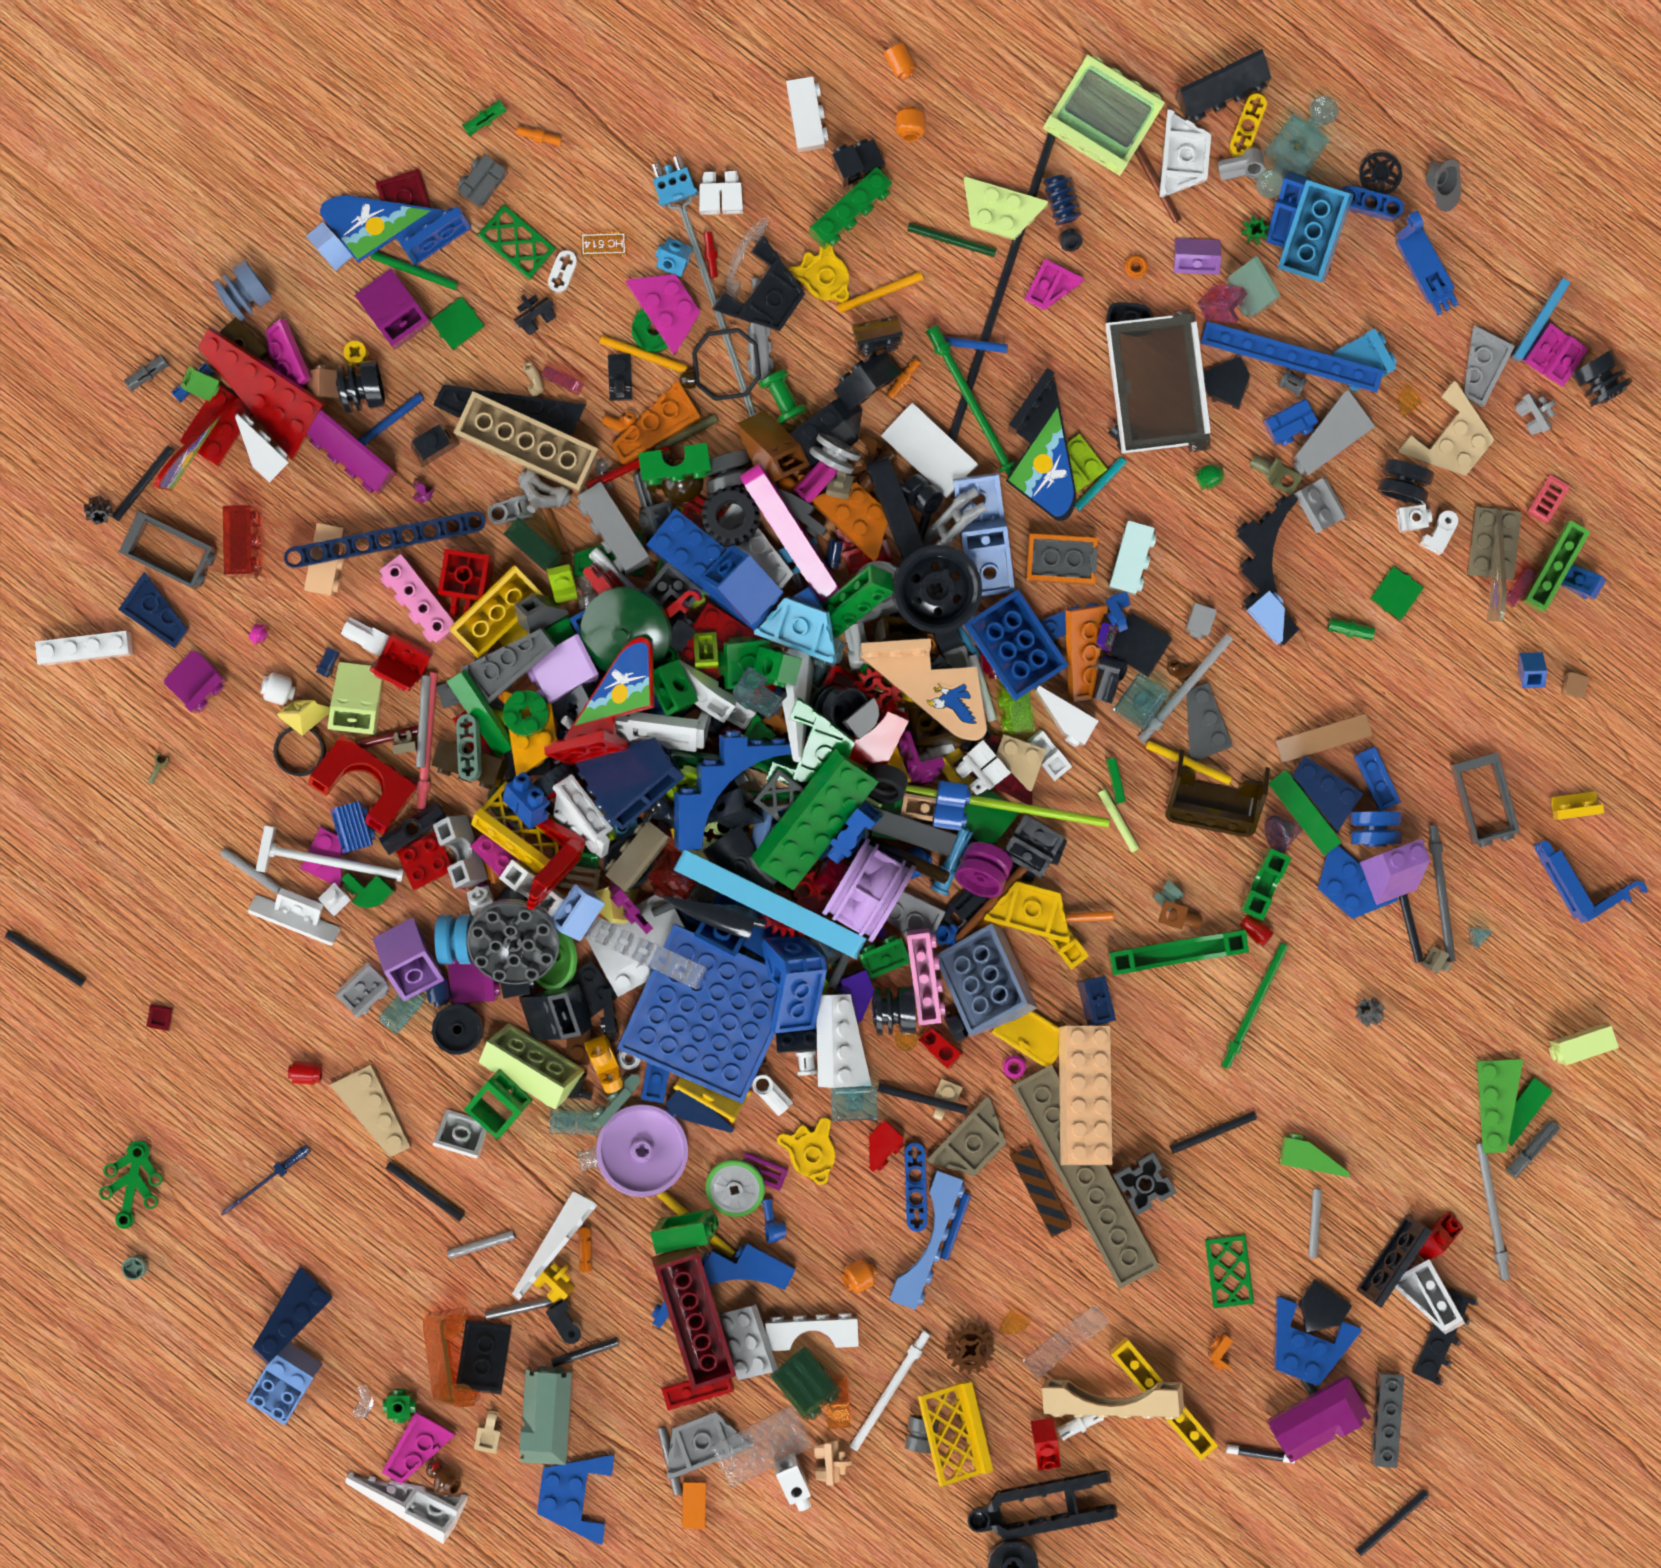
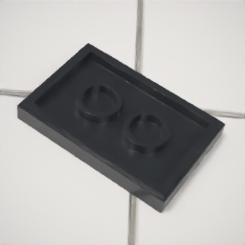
M466 1320L456 1389L502 1395L512 1326Z

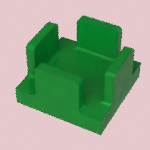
M751 636L728 638V642L724 643V651H718V673L724 676L726 689L771 685V683L761 681V676L752 673L759 646L770 649V640L766 638L754 639Z

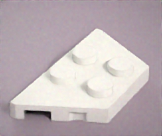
M1172 110L1167 111L1159 197H1165L1205 182L1208 177L1211 134L1204 129L1197 128L1189 120H1184L1177 116Z

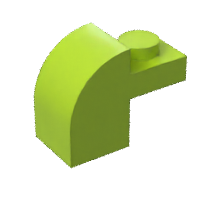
M569 564L547 569L556 604L579 598L574 573Z

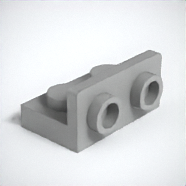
M1325 477L1294 493L1316 534L1347 516Z

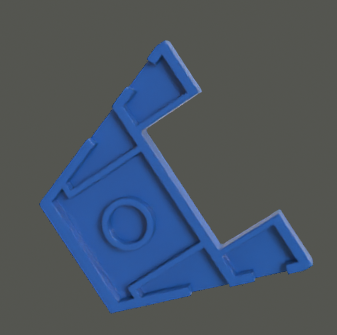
M1277 1297L1274 1370L1319 1386L1358 1337L1362 1329L1342 1321L1334 1343H1330L1290 1327L1298 1304Z
M615 1454L596 1458L592 1457L575 1462L571 1461L567 1462L566 1465L555 1464L543 1467L537 1514L602 1545L605 1522L582 1519L588 1473L612 1476Z

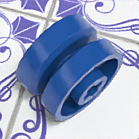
M1351 812V824L1353 826H1365V830L1351 832V844H1366V847L1402 844V832L1399 830H1387V826H1398L1402 823V812Z

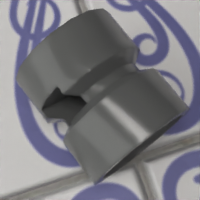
M910 1415L908 1429L911 1433L906 1437L905 1448L920 1453H931L923 1416ZM937 1419L935 1420V1422H934V1424H933V1426H932V1427H933V1431H934L936 1434H937L938 1424H939V1421H938Z

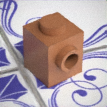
M317 365L316 369L308 370L311 379L306 383L307 391L321 400L338 398L336 386L337 370H329L327 365Z

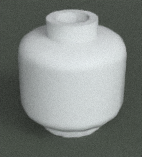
M273 672L269 676L264 677L260 693L263 694L265 701L284 705L288 699H293L296 687L292 686V679L290 677Z

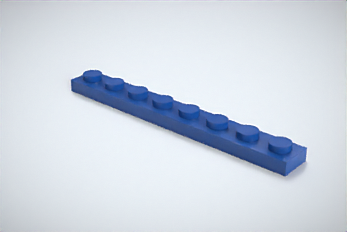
M1208 321L1201 340V344L1374 393L1378 392L1384 371Z

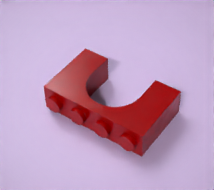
M341 735L312 772L308 784L327 796L338 781L347 773L362 771L372 775L378 781L382 793L381 797L367 814L364 823L384 835L414 796L417 786L409 777H403L397 773L393 766L378 760L373 752L365 751L359 747L354 739Z

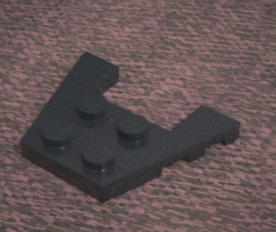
M761 236L750 253L766 264L768 269L743 305L728 293L723 292L712 307V310L772 330L781 331L806 293L782 263L777 252L768 243V239L765 236Z

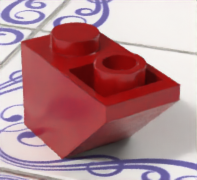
M885 1119L869 1134V1168L872 1172L876 1169L881 1171L889 1162L886 1158L892 1152L896 1155L904 1146L902 1141L905 1138Z
M1450 1211L1444 1213L1428 1227L1432 1230V1233L1418 1254L1424 1261L1432 1260L1444 1253L1462 1231L1463 1227Z
M1053 1418L1030 1421L1038 1471L1061 1467Z

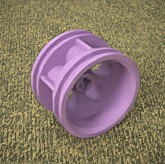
M866 838L822 913L824 915H827L828 912L833 914L832 919L834 921H840L858 932L861 937L864 933L869 936L868 941L873 942L907 886L916 866L912 865L909 868L905 866L906 861L904 859L901 863L877 850L879 847L877 843L875 847L869 844L870 839Z

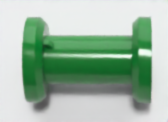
M787 369L780 370L758 383L762 389L769 388L782 413L778 417L779 424H784L808 410L806 405L797 404L785 382L789 374Z

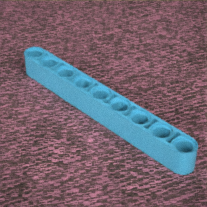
M683 850L674 868L675 871L855 959L858 958L867 939L687 850Z

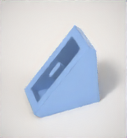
M324 222L306 236L335 271L353 257Z

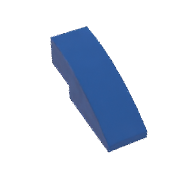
M1290 171L1284 177L1270 223L1268 238L1266 239L1267 243L1282 248L1285 247L1306 180L1310 181L1309 177Z

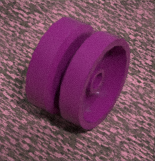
M982 842L970 843L964 851L962 861L955 872V878L964 889L975 895L988 898L998 897L1005 887L1006 878L1009 877L1013 867V861L1005 851L994 845Z

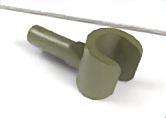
M161 753L155 755L156 765L148 780L149 783L153 784L159 771L168 766V756L164 763H159L158 759Z

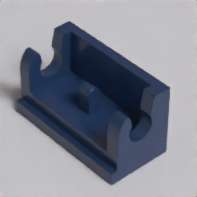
M1105 976L1077 982L1087 1025L1097 1026L1115 1021L1116 1017Z

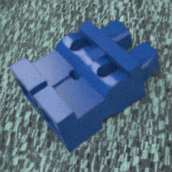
M865 801L846 822L848 827L830 842L834 847L827 856L837 864L845 856L847 858L850 857L859 848V843L864 839L866 828L869 830L873 828L884 815Z

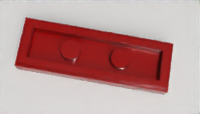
M730 1378L692 1390L689 1380L661 1388L668 1411L734 1392Z

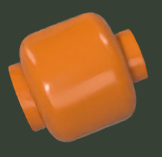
M906 106L896 114L897 135L907 142L917 141L925 133L924 113L915 106Z
M861 1259L847 1265L841 1277L848 1291L852 1290L854 1293H860L874 1286L877 1271L872 1263L868 1264L865 1260Z

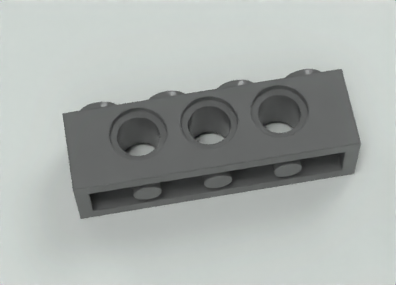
M1377 1370L1371 1463L1376 1467L1398 1468L1404 1375L1401 1372Z

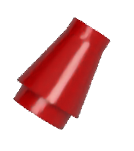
M1246 915L1240 923V926L1246 930L1253 941L1263 947L1275 933L1271 930L1270 926L1249 915Z

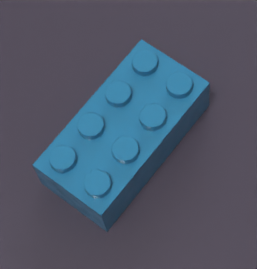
M1306 180L1278 269L1325 283L1354 194Z

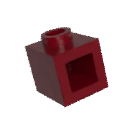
M828 857L820 865L813 884L834 894L850 865L843 860L837 864Z

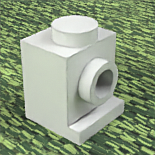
M1426 504L1403 507L1396 510L1399 533L1426 529L1429 527V523L1432 522V513L1430 509H1426ZM1414 513H1417L1420 516L1419 521H1414L1412 519V515Z

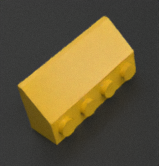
M514 565L449 630L479 659L518 621L514 604L533 593L543 594Z

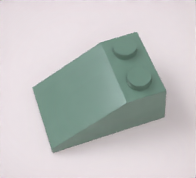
M1258 256L1252 258L1226 280L1228 283L1225 285L1227 291L1232 297H1236L1239 302L1237 307L1243 316H1247L1248 319L1272 307L1281 296Z

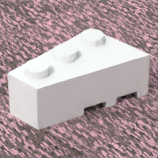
M1430 1260L1404 1273L1395 1288L1444 1334L1465 1324Z

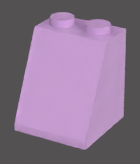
M578 634L557 645L553 651L527 672L532 683L536 681L539 690L536 692L549 704L554 703L580 684L593 681L595 684H598V672Z

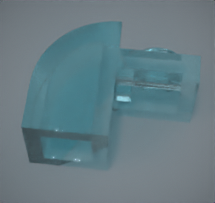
M748 666L733 689V695L745 709L748 710L751 707L770 719L782 698L764 687L768 679Z

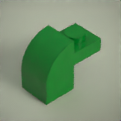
M347 873L342 878L345 882L343 887L350 894H357L351 902L362 908L378 907L396 892L379 875L366 887L352 873Z

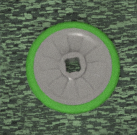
M727 1160L721 1162L711 1170L706 1180L705 1188L709 1202L717 1211L731 1217L748 1215L754 1212L763 1201L765 1194L763 1178L754 1166L745 1161ZM732 1186H738L739 1190L733 1191Z

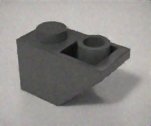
M535 593L514 604L518 623L529 634L545 628L569 614L568 610L561 603L556 604L553 597Z

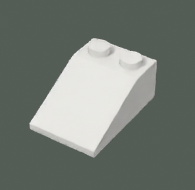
M1038 686L1035 694L1061 734L1066 737L1064 741L1074 747L1085 745L1098 720Z

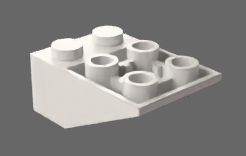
M237 413L235 418L252 467L270 483L289 463L286 459L288 454L278 445L274 448L269 443L271 438L261 429L257 432L252 427L254 422L245 414L240 416Z

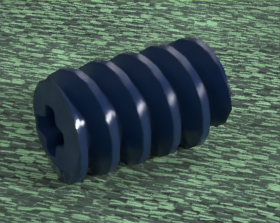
M1065 175L1053 176L1043 181L1044 184L1049 185L1045 189L1046 193H1053L1048 197V201L1055 202L1050 206L1052 211H1057L1053 214V219L1059 220L1055 223V226L1073 222L1082 215L1081 212H1074V209L1080 205L1072 203V200L1077 198V195L1069 193L1075 187L1067 186L1072 177H1065Z

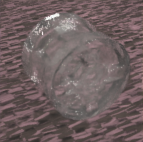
M595 1146L590 1147L587 1151H577L582 1173L587 1172L590 1168L599 1169Z

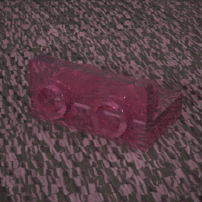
M1213 285L1197 304L1202 310V315L1208 320L1237 323L1239 318L1234 309L1241 304V301L1248 294L1243 287Z

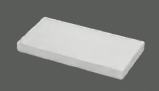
M913 403L881 435L933 486L940 490L946 498L954 492L953 479L968 477L978 466L965 451Z

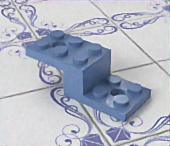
M999 473L953 479L955 498L974 487L978 493L985 496L983 503L987 511L978 515L976 519L970 524L968 523L960 532L963 552L973 561L979 571L982 581V596L1015 592ZM970 500L962 509L960 508V511L963 515L968 509L974 508L979 504H975ZM986 567H993L996 569V572L992 577H986L983 575V571Z

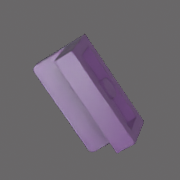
M1175 239L1174 273L1219 275L1221 264L1220 240Z

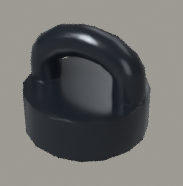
M1067 229L1059 235V243L1065 251H1075L1083 243L1082 236L1077 229Z

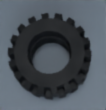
M731 486L726 487V489L720 488L716 493H712L704 503V509L702 510L704 528L709 536L720 545L724 544L727 547L731 545L740 546L741 543L750 541L749 539L756 534V530L760 525V512L758 505L746 490L743 491L739 487L731 488ZM727 504L739 505L745 513L743 524L736 529H725L718 522V512Z

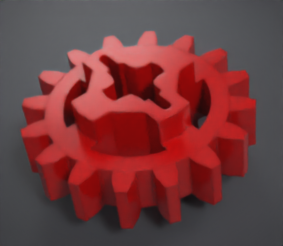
M871 667L867 668V675L863 672L859 674L862 681H855V684L859 686L856 689L863 692L865 696L875 699L879 709V716L882 714V710L886 709L887 705L894 708L898 707L895 700H902L903 697L898 694L902 692L893 684L888 685L883 680L884 676L876 670L873 671ZM873 676V683L864 686L866 680ZM877 685H879L880 689H884L880 696L876 691H873ZM893 695L892 699L884 704V698Z

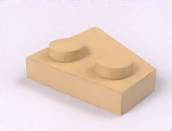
M1003 734L996 757L1000 759L1028 791H1032L1046 749Z

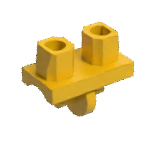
M549 1263L533 1283L539 1288L544 1283L549 1285L552 1289L547 1293V1296L553 1303L560 1299L564 1300L575 1288L569 1282L571 1277L565 1272L569 1268L567 1264L560 1268L556 1263L553 1265Z

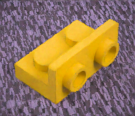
M1595 791L1551 797L1550 799L1553 820L1604 813L1603 804L1598 805L1597 793Z

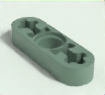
M465 714L459 717L456 723L458 773L461 778L473 782L479 779L482 773L480 724L475 717ZM469 721L472 723V726L467 730L464 728V725ZM468 732H469V734L472 735L473 738H471V737H464V736H468ZM473 742V752L465 754V744ZM465 758L474 759L470 760V766L474 768V771H472L470 775L466 773V770H468L470 766L469 762L466 761Z

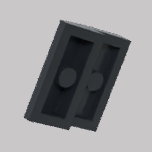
M1131 613L1126 620L1128 629L1118 633L1112 650L1108 653L1117 659L1126 661L1129 667L1149 678L1173 639Z
M1025 814L1004 851L1011 857L1013 862L1042 878L1063 842L1065 835L1033 816Z

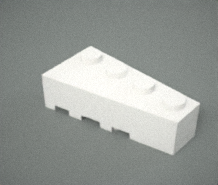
M824 994L821 996L817 1015L818 1087L871 1086L851 994Z

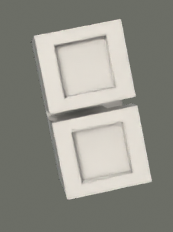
M737 171L725 172V183H716V172H704L702 184H700V215L721 214L720 193H722L723 214H743L741 183H739Z
M984 740L962 758L963 761L955 769L962 779L971 772L977 776L978 779L969 785L976 795L984 792L986 789L990 790L1011 773L998 757L981 770L985 764L996 756Z

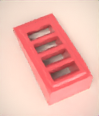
M1550 474L1526 514L1547 525L1570 486ZM1551 482L1562 489L1560 493L1550 487ZM1546 491L1557 496L1556 500L1546 495ZM1544 498L1553 505L1549 507L1541 502V499ZM1539 505L1543 509L1547 510L1548 513L1544 514L1543 512L1539 511L1538 509H1536L1537 506Z

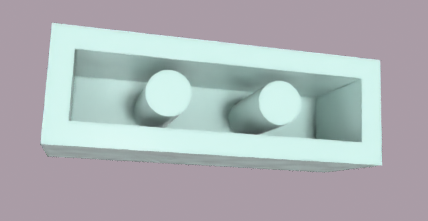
M1127 521L1109 582V589L1120 592L1126 591L1130 595H1135L1137 591L1141 592L1145 579L1141 578L1143 569L1147 570L1151 556H1147L1149 547H1154L1157 534H1153V527Z

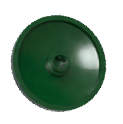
M628 586L608 589L594 598L583 614L581 622L582 642L594 664L606 673L621 650L629 642L639 637H644L652 643L653 670L660 665L669 651L672 631L668 615L662 605L652 595L641 589Z

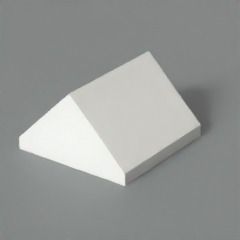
M446 1109L433 1146L478 1158L483 1148L487 1130L471 1116Z

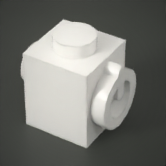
M489 885L484 887L476 886L472 891L467 892L473 918L486 905L495 902Z

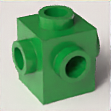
M393 1389V1392L387 1395V1399H383V1413H387V1419H393L394 1423L407 1422V1419H410L413 1413H416V1399H413V1392H407V1389ZM395 1404H401L402 1410H395Z

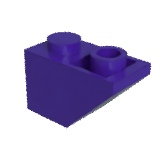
M864 968L841 977L840 984L837 986L839 994H851L857 1023L862 1021L874 993L871 981Z

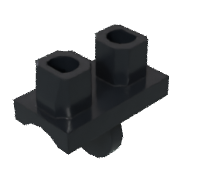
M523 294L521 296L523 303L517 309L520 313L527 308L528 310L513 320L519 328L522 327L528 335H531L539 329L533 320L535 317L541 315L546 323L556 318L552 308L553 303L548 297H545L532 306L539 299L536 295L527 299Z

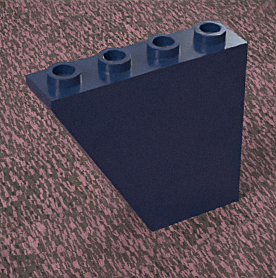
M655 737L629 744L627 750L575 763L579 769L577 774L588 784L586 789L592 796L596 797L595 804L600 810L605 812L603 815L604 819L611 826L615 824L621 830L627 827L685 777L669 750Z

